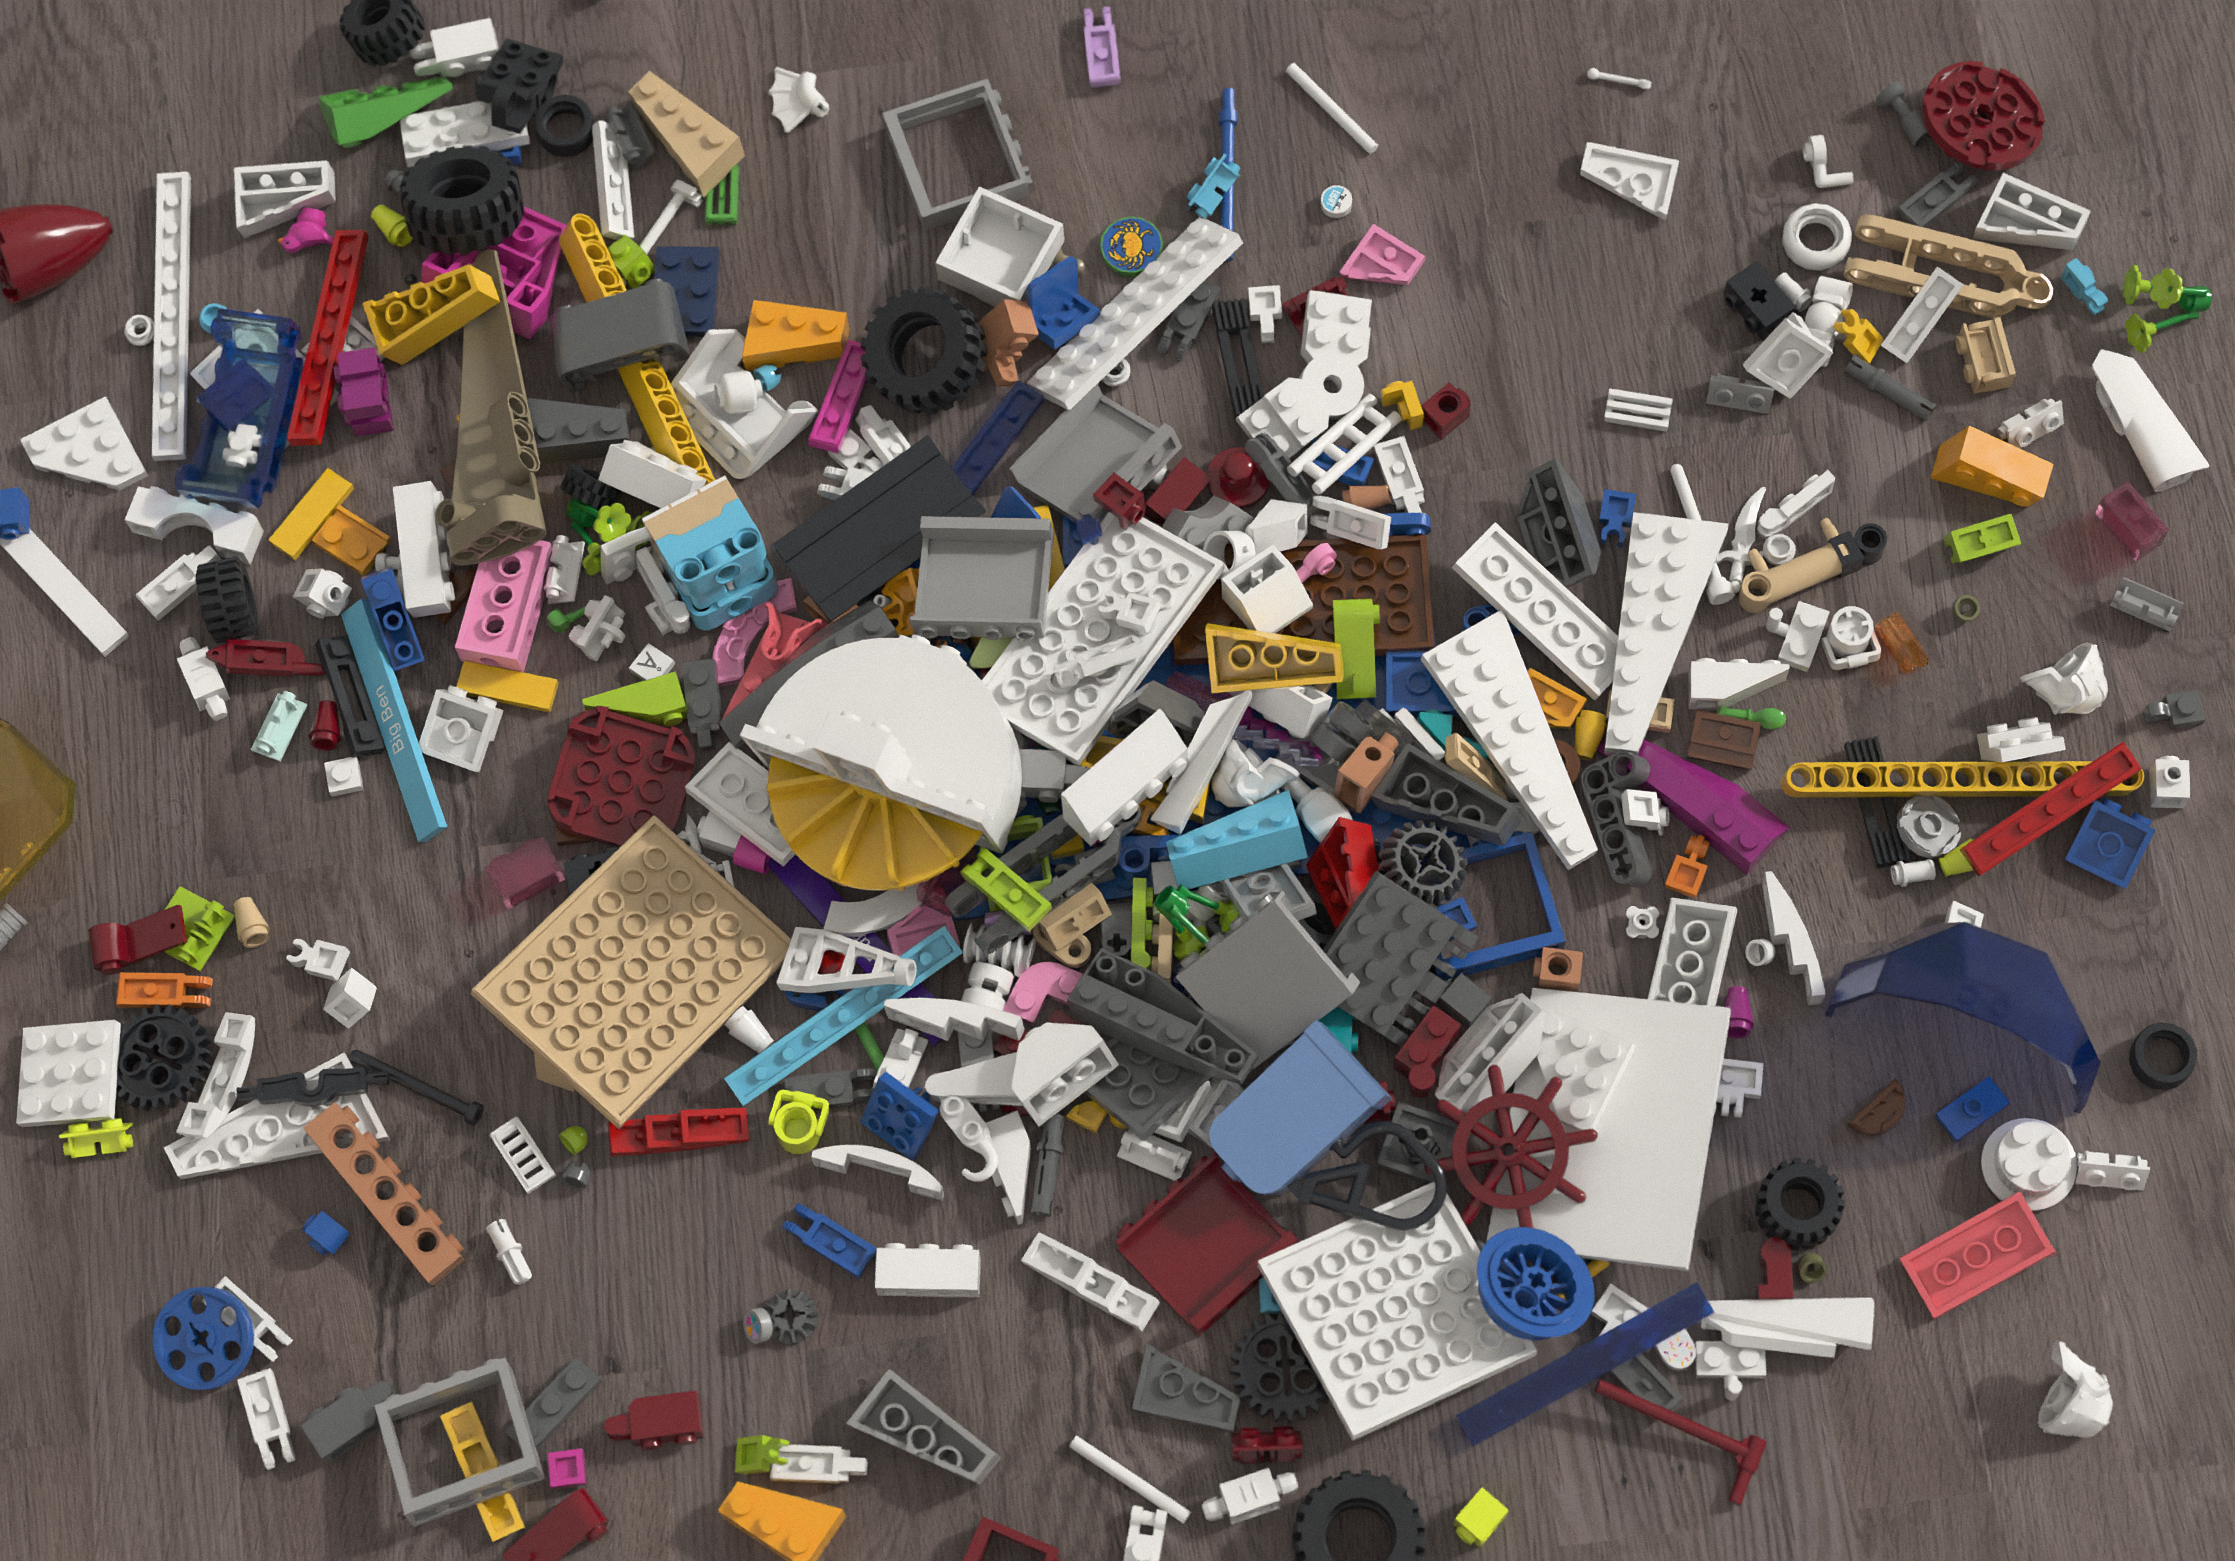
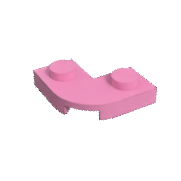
M1055 962L1034 964L1028 970L1026 969L1018 978L1003 1011L1021 1016L1022 1022L1034 1026L1047 998L1068 1006L1067 999L1083 974Z

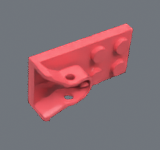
M766 603L765 607L769 611V625L723 718L814 633L828 625L827 622L821 618L808 622L780 613L774 604Z
M2018 1192L1904 1255L1900 1260L1933 1318L1937 1319L2049 1256L2051 1258L2055 1257L2057 1253L2022 1193Z

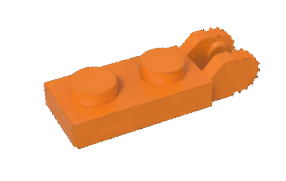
M120 972L116 1005L118 1008H154L157 1004L161 1008H166L168 1005H172L175 1009H184V1007L209 1008L211 998L201 995H186V987L194 989L211 988L213 979L205 976H186L185 973Z

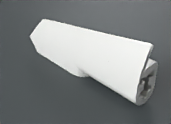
M2101 349L2091 367L2098 379L2096 382L2098 399L2116 432L2121 436L2126 435L2153 490L2160 492L2188 481L2193 472L2208 469V462L2133 358Z

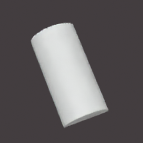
M1671 898L1648 995L1649 1000L1716 1006L1737 915L1736 907Z

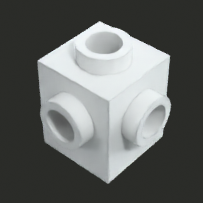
M306 569L293 598L307 606L306 611L323 619L324 616H338L348 604L347 597L352 588L343 583V577L333 571Z

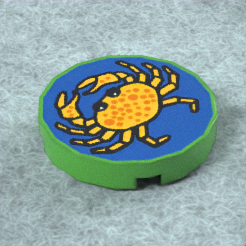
M1126 217L1118 219L1107 227L1102 235L1100 248L1103 261L1108 268L1110 267L1115 270V273L1120 276L1134 278L1144 271L1148 264L1157 261L1163 251V242L1160 232L1151 222L1143 218Z

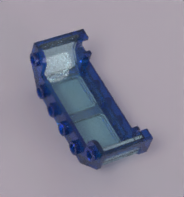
M219 308L217 317L213 319L211 324V335L215 338L216 343L222 347L220 358L215 363L214 371L216 377L214 386L208 392V411L206 418H203L200 426L202 436L199 448H196L194 451L193 464L184 463L176 471L175 489L187 499L198 497L239 503L248 508L259 509L263 504L261 499L262 493H272L276 488L283 460L289 426L304 367L303 358L296 357L295 353L297 342L301 340V328L291 318ZM238 424L256 426L258 429L256 434H260L263 437L261 446H252L251 451L257 452L256 463H247L245 468L227 466L226 460L223 459V450L231 447L228 442L229 432L236 431Z

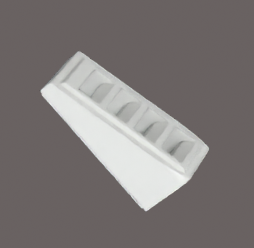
M518 1117L511 1119L490 1133L491 1139L527 1194L556 1176ZM520 1132V1135H518L505 1145L503 1144V1142H505L506 1140ZM526 1142L528 1144L526 1148L519 1151L512 1157L509 1154L511 1151H513L523 1143ZM532 1154L536 1156V1158L521 1168L517 1166L518 1163ZM542 1165L543 1170L528 1180L525 1178L524 1175Z

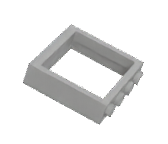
M988 78L883 112L887 135L924 231L960 220L975 194L932 208L903 130L982 104L986 108L1014 180L988 189V191L1013 202L1030 197L1029 184H1032L1033 181L1028 166L1022 167L1019 158H1022L1023 155L1018 140L1012 141L1009 132L1013 131L1010 119L1007 114L1002 115L999 108L1002 106L1000 94L997 92V89L992 90Z
M506 1358L488 1360L478 1368L455 1372L445 1380L437 1383L422 1384L415 1391L404 1395L389 1396L384 1402L374 1405L403 1511L413 1527L545 1479L516 1379ZM502 1382L524 1458L413 1498L392 1421Z

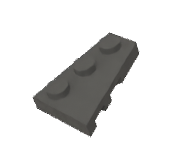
M1146 1343L1132 1412L1233 1433L1240 1397L1205 1376L1202 1377L1181 1362L1174 1358L1171 1359L1159 1352L1157 1348Z

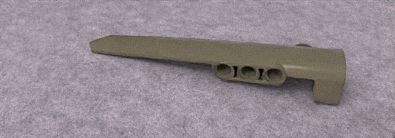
M491 249L479 252L472 266L491 276L500 302L464 325L461 403L452 499L443 500L436 510L437 524L449 529L446 538L450 559L455 565L482 563L514 554L534 545L547 534L535 472L540 468V461L497 251Z

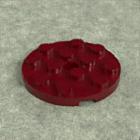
M1979 61L1954 63L1943 68L1933 77L1923 95L1922 117L1930 136L1944 150L1947 156L1966 165L1983 170L1999 171L2010 169L2029 159L2042 140V128L2045 119L2040 102L2033 91L2020 78L2003 68L1997 71L1984 67L1983 62ZM1977 112L1986 114L1989 119L1977 118Z

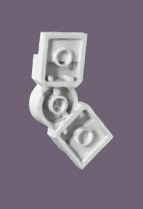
M1314 290L1308 292L1300 353L1308 365L1303 369L1299 379L1287 378L1235 419L1250 439H1254L1261 432L1271 436V439L1290 458L1313 441L1314 438L1322 434L1328 428L1329 419L1337 420L1342 418L1359 403L1363 395L1364 380L1358 366L1368 357L1371 331L1369 319L1372 300ZM1324 381H1332L1337 387V393L1327 392L1324 388Z

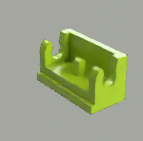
M2012 514L1951 531L1943 538L1945 547L1951 546L1953 552L1951 557L1952 563H1962L2022 544Z

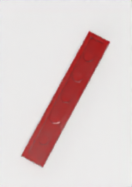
M2122 742L1962 847L1960 851L1979 877L2140 771L2142 767L2126 744Z

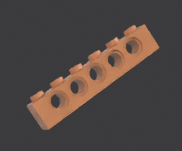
M334 1102L304 1126V1130L426 1281L435 1286L465 1261L460 1254L464 1249L452 1233L446 1237L440 1230L439 1226L443 1224L441 1219L431 1208L427 1211L423 1209L418 1202L422 1196L410 1182L404 1185L397 1177L401 1170L389 1156L386 1159L380 1156L376 1151L380 1144L369 1131L363 1134L355 1124L360 1120L351 1108L346 1105L342 1109L341 1106ZM343 1133H352V1144L345 1149H340L338 1147V1138ZM365 1158H372L374 1161L372 1171L368 1174H360L358 1171L359 1163ZM385 1184H393L395 1187L394 1195L388 1200H381L379 1197L380 1188ZM407 1209H413L416 1214L414 1222L409 1226H402L400 1223L401 1214ZM427 1235H435L437 1240L435 1248L432 1251L423 1252L421 1249L422 1239Z

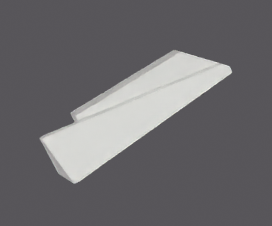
M1247 690L1243 694L1210 704L1188 747L1186 768L1178 776L1172 778L1166 790L1167 796L1151 817V821L1181 835L1252 699L1251 691Z
M1872 1298L1705 1301L1701 1328L1721 1331L1722 1341L1731 1346L1834 1358L1836 1343L1871 1350L1874 1300Z

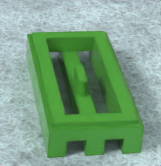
M734 165L729 172L731 173L730 214H725V176L719 182L718 214H713L714 188L706 195V225H713V223L725 225V222L737 225L738 165Z

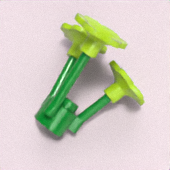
M2131 265L2130 270H2127L2125 273L2122 295L2127 305L2133 304L2134 300L2138 298L2139 292L2149 293L2151 291L2150 298L2152 301L2157 302L2159 308L2167 309L2172 303L2178 302V306L2186 311V313L2155 324L2142 320L2137 313L2131 314L2130 319L2125 321V328L2128 332L2127 339L2130 345L2135 346L2139 353L2145 352L2147 347L2151 346L2152 340L2150 335L2155 334L2157 330L2187 319H2198L2199 312L2207 311L2210 308L2212 298L2208 287H2183L2182 278L2175 275L2174 270L2171 268H2165L2161 274H2155L2152 278V284L2149 280H2141V272H2139L2137 265Z
M573 498L566 507V515L573 520L571 528L578 532L588 546L587 551L589 555L582 561L587 574L595 575L598 572L601 573V545L591 540L584 527L593 526L594 530L599 533L600 539L604 542H609L626 534V530L631 532L645 527L642 518L652 513L645 511L641 516H637L633 520L620 503H615L611 507L603 506L599 509ZM649 541L636 545L635 550H638L642 545H646Z
M1182 884L1177 889L1173 886H1167L1159 893L1154 905L1156 910L1163 914L1176 930V936L1179 939L1174 942L1173 949L1177 959H1184L1194 950L1199 954L1201 948L1209 940L1207 929L1204 926L1196 928L1185 917L1190 908L1187 898L1212 908L1214 913L1221 915L1219 924L1222 925L1223 933L1231 930L1229 924L1240 915L1230 899L1226 903L1222 901L1214 902L1189 891Z

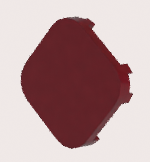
M596 706V708L584 711L577 717H574L568 727L551 786L549 787L547 808L553 822L560 829L572 835L613 847H621L654 815L674 832L686 795L685 786L690 782L695 762V753L692 745L683 735V731L674 726L668 729L608 711L609 707Z

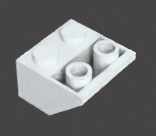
M1274 544L1221 579L1222 599L1250 630L1277 633L1313 608V604L1294 567Z

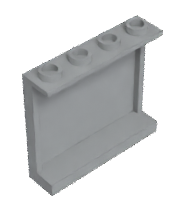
M1097 384L1070 411L1066 409L1060 414L1057 420L1037 438L1009 470L1020 489L1089 532L1094 533L1109 513V511L1094 501L1093 494L1115 472L1141 491L1182 448V445L1173 427L1166 423L1160 428L1156 427L1104 396Z
M921 516L920 529L923 542L915 615L910 616L914 635H920L924 638L952 636L957 639H967L971 636L985 637L990 640H998L1002 637H1016L1024 641L1044 638L1054 537L1050 519Z
M1282 890L1273 897L1269 893L1262 897L1253 906L1256 910L1249 916L1245 913L1240 914L1229 924L1231 930L1224 935L1220 931L1213 935L1204 944L1207 948L1200 954L1194 950L1180 962L1183 968L1176 976L1178 981L1208 1015L1258 1054V1059L1253 1065L1254 1069L1304 1032L1315 1020L1321 1019L1353 995L1360 984V981L1352 972L1346 977L1341 973L1280 901L1285 895Z

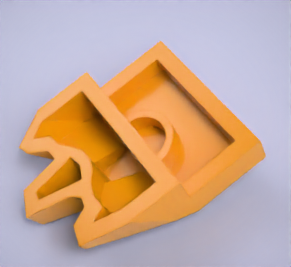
M908 568L889 580L881 591L884 596L892 598L893 602L882 610L889 620H898L899 624L895 628L898 636L900 634L904 636L914 635L910 616L915 615L919 569Z

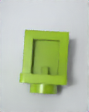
M626 234L608 248L617 271L624 277L632 289L639 287L655 273V267L646 252Z

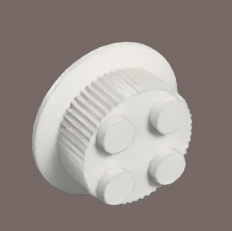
M2021 1118L2004 1123L1990 1135L1982 1151V1173L1992 1193L1998 1199L2004 1201L2014 1194L2021 1192L2031 1211L2044 1210L2059 1203L2069 1193L2076 1179L2077 1160L2071 1143L2056 1127L2038 1119Z

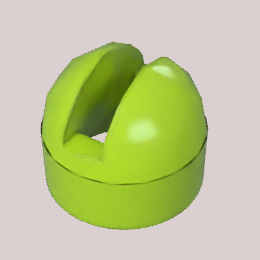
M570 1126L559 1134L562 1144L572 1155L578 1154L587 1145V1133L580 1126Z

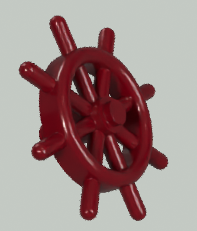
M1491 1065L1488 1068V1077L1492 1096L1478 1102L1467 1113H1464L1446 1100H1439L1437 1102L1436 1109L1458 1124L1453 1139V1156L1437 1159V1161L1442 1166L1444 1172L1456 1170L1462 1184L1473 1195L1460 1215L1461 1220L1466 1226H1469L1486 1203L1500 1209H1516L1519 1227L1534 1228L1529 1207L1546 1199L1555 1189L1578 1204L1586 1200L1585 1192L1563 1177L1568 1166L1569 1147L1594 1142L1598 1138V1133L1593 1128L1570 1133L1565 1132L1562 1123L1549 1108V1105L1562 1087V1080L1559 1077H1552L1538 1099L1523 1094L1506 1093L1500 1067L1498 1065ZM1509 1107L1529 1111L1515 1133ZM1496 1111L1501 1136L1479 1121L1487 1114ZM1540 1119L1547 1125L1552 1135L1526 1141ZM1472 1133L1493 1148L1467 1153L1470 1134ZM1555 1150L1551 1169L1529 1156L1530 1154ZM1495 1162L1483 1182L1480 1183L1472 1173L1470 1166ZM1424 1165L1425 1172L1432 1174L1429 1168ZM1521 1167L1543 1182L1533 1190L1526 1192ZM1508 1169L1513 1195H1501L1493 1192Z

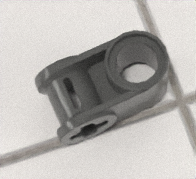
M1106 903L1112 915L1100 922L1103 949L1131 961L1132 903ZM1115 946H1121L1119 952H1114Z

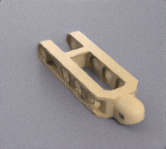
M1870 214L1862 215L1858 218L1855 236L1869 244L1904 252L1902 264L1897 265L1881 260L1874 262L1861 258L1851 259L1849 257L1844 269V277L1850 282L1910 298L1918 294L1930 277L1929 275L1914 272L1917 256L1999 276L2004 282V288L2001 293L1976 288V284L1972 283L1969 286L1963 284L1948 306L1949 308L1992 319L2015 310L2016 306L2039 310L2049 304L2053 295L2050 281L2042 274L2027 271L2015 250Z

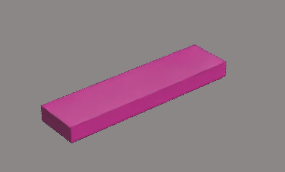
M847 341L808 438V446L839 454L868 381L865 375L868 369L861 364L860 356L865 354V351L860 348V342Z

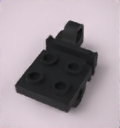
M506 38L483 76L478 75L475 80V96L478 97V101L488 104L492 102V126L521 134L531 117L535 118L537 110L541 106V100L546 101L553 96L557 84V74L563 65V55Z

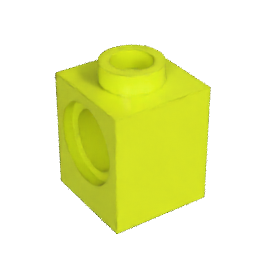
M1482 1487L1455 1518L1453 1524L1457 1527L1455 1533L1467 1544L1472 1545L1474 1542L1481 1547L1507 1517L1509 1510Z

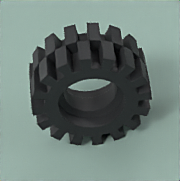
M577 464L569 466L560 486V489L566 494L572 495L573 498L599 509L603 506L611 507L617 503L622 492L599 481L600 474L596 471Z

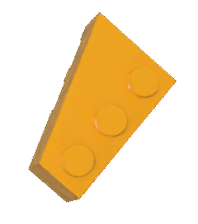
M754 300L742 353L745 370L754 372L755 368L765 364H772L779 368L785 367L787 363L799 361L811 363L841 358L850 330L847 313Z
M1968 426L1940 445L1930 478L2010 501L2019 506L2029 507L2044 498L2053 464L1974 427Z
M741 1482L736 1483L718 1510L723 1519L786 1561H817L846 1518L843 1509Z

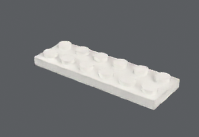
M1495 522L1453 565L1452 569L1498 611L1502 610L1509 622L1593 700H1596L1613 682L1618 635Z

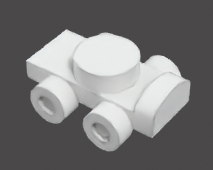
M238 424L236 431L229 432L228 442L231 447L223 450V459L226 460L227 466L245 468L247 463H256L257 452L251 451L252 446L261 447L263 443L262 435L256 434L258 430L256 426Z

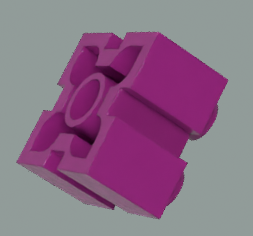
M376 348L337 353L339 365L334 366L336 383L337 385L340 384L342 394H337V402L340 413L344 414L346 426H351L356 436L393 431L387 373L383 364L380 363V357Z

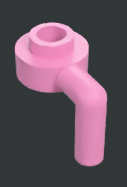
M1328 543L1315 547L1305 557L1303 566L1296 571L1302 583L1311 575H1324L1335 566L1334 560L1337 554Z

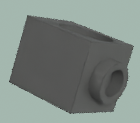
M1461 973L1455 981L1452 978L1446 981L1449 984L1441 994L1439 1008L1468 1030L1486 1007L1491 1005L1492 997Z

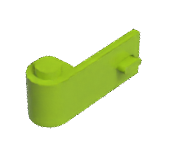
M1372 598L1333 600L1335 643L1341 644L1344 671L1343 681L1336 682L1337 699L1376 697L1374 624H1380L1379 604L1373 605Z

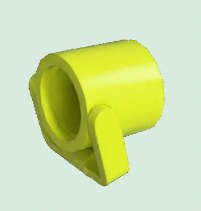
M780 1090L776 1095L768 1121L769 1125H774L780 1145L792 1154H804L815 1148L825 1126L829 1113V1103L826 1099L815 1097L813 1094ZM782 1100L791 1102L780 1108ZM811 1108L822 1109L819 1121H817L815 1112Z

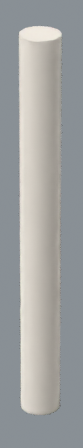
M1292 63L1287 68L1286 73L1369 154H1372L1378 148V144L1295 63Z
M1076 1436L1069 1446L1071 1449L1162 1510L1167 1511L1168 1514L1183 1524L1191 1514L1189 1510L1080 1437Z

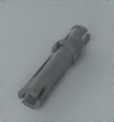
M1857 355L1852 357L1851 363L1849 362L1844 370L1845 373L1868 385L1867 389L1871 392L1876 390L1925 422L1937 405L1886 375V370L1883 368L1878 370L1860 359Z
M1055 1114L1043 1123L1041 1142L1037 1143L1036 1151L1039 1152L1030 1211L1035 1216H1052L1059 1155L1063 1154L1064 1148L1061 1145L1065 1117L1059 1114Z

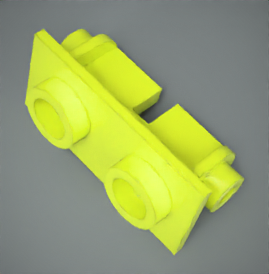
M114 1118V1120L101 1121L102 1126L89 1127L88 1122L68 1125L69 1130L59 1135V1139L68 1138V1142L63 1143L64 1155H71L72 1158L96 1155L95 1142L101 1143L102 1154L126 1152L127 1148L133 1147V1138L131 1134L126 1135L125 1130L133 1126V1122L122 1123V1118Z

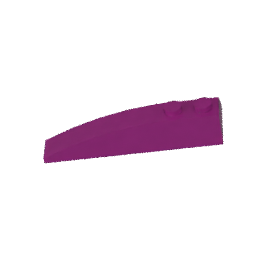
M1606 739L1596 750L1603 758L1613 755V753L1604 752ZM1644 739L1638 756L1648 761L1650 774L1647 780L1638 786L1643 791L1656 792L1657 798L1661 800V804L1664 807H1668L1671 814L1697 835L1705 836V840L1710 842L1711 847L1747 876L1789 830V826L1739 785ZM1632 762L1627 767V775L1632 770Z

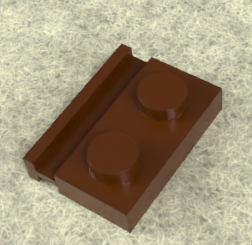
M1696 710L1687 758L1752 770L1761 723Z

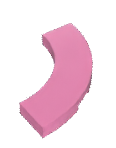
M791 578L777 581L778 591L774 597L724 623L717 644L714 646L712 659L714 658L717 664L719 687L740 683L745 673L748 651L757 635L769 624V611L765 607L766 603L774 604L778 611L783 614L798 611Z

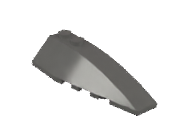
M869 600L814 633L719 722V725L734 748L737 749L746 743L740 736L744 725L748 724L756 727L777 691L791 676L810 661L848 643L875 638H899L895 627L881 607Z

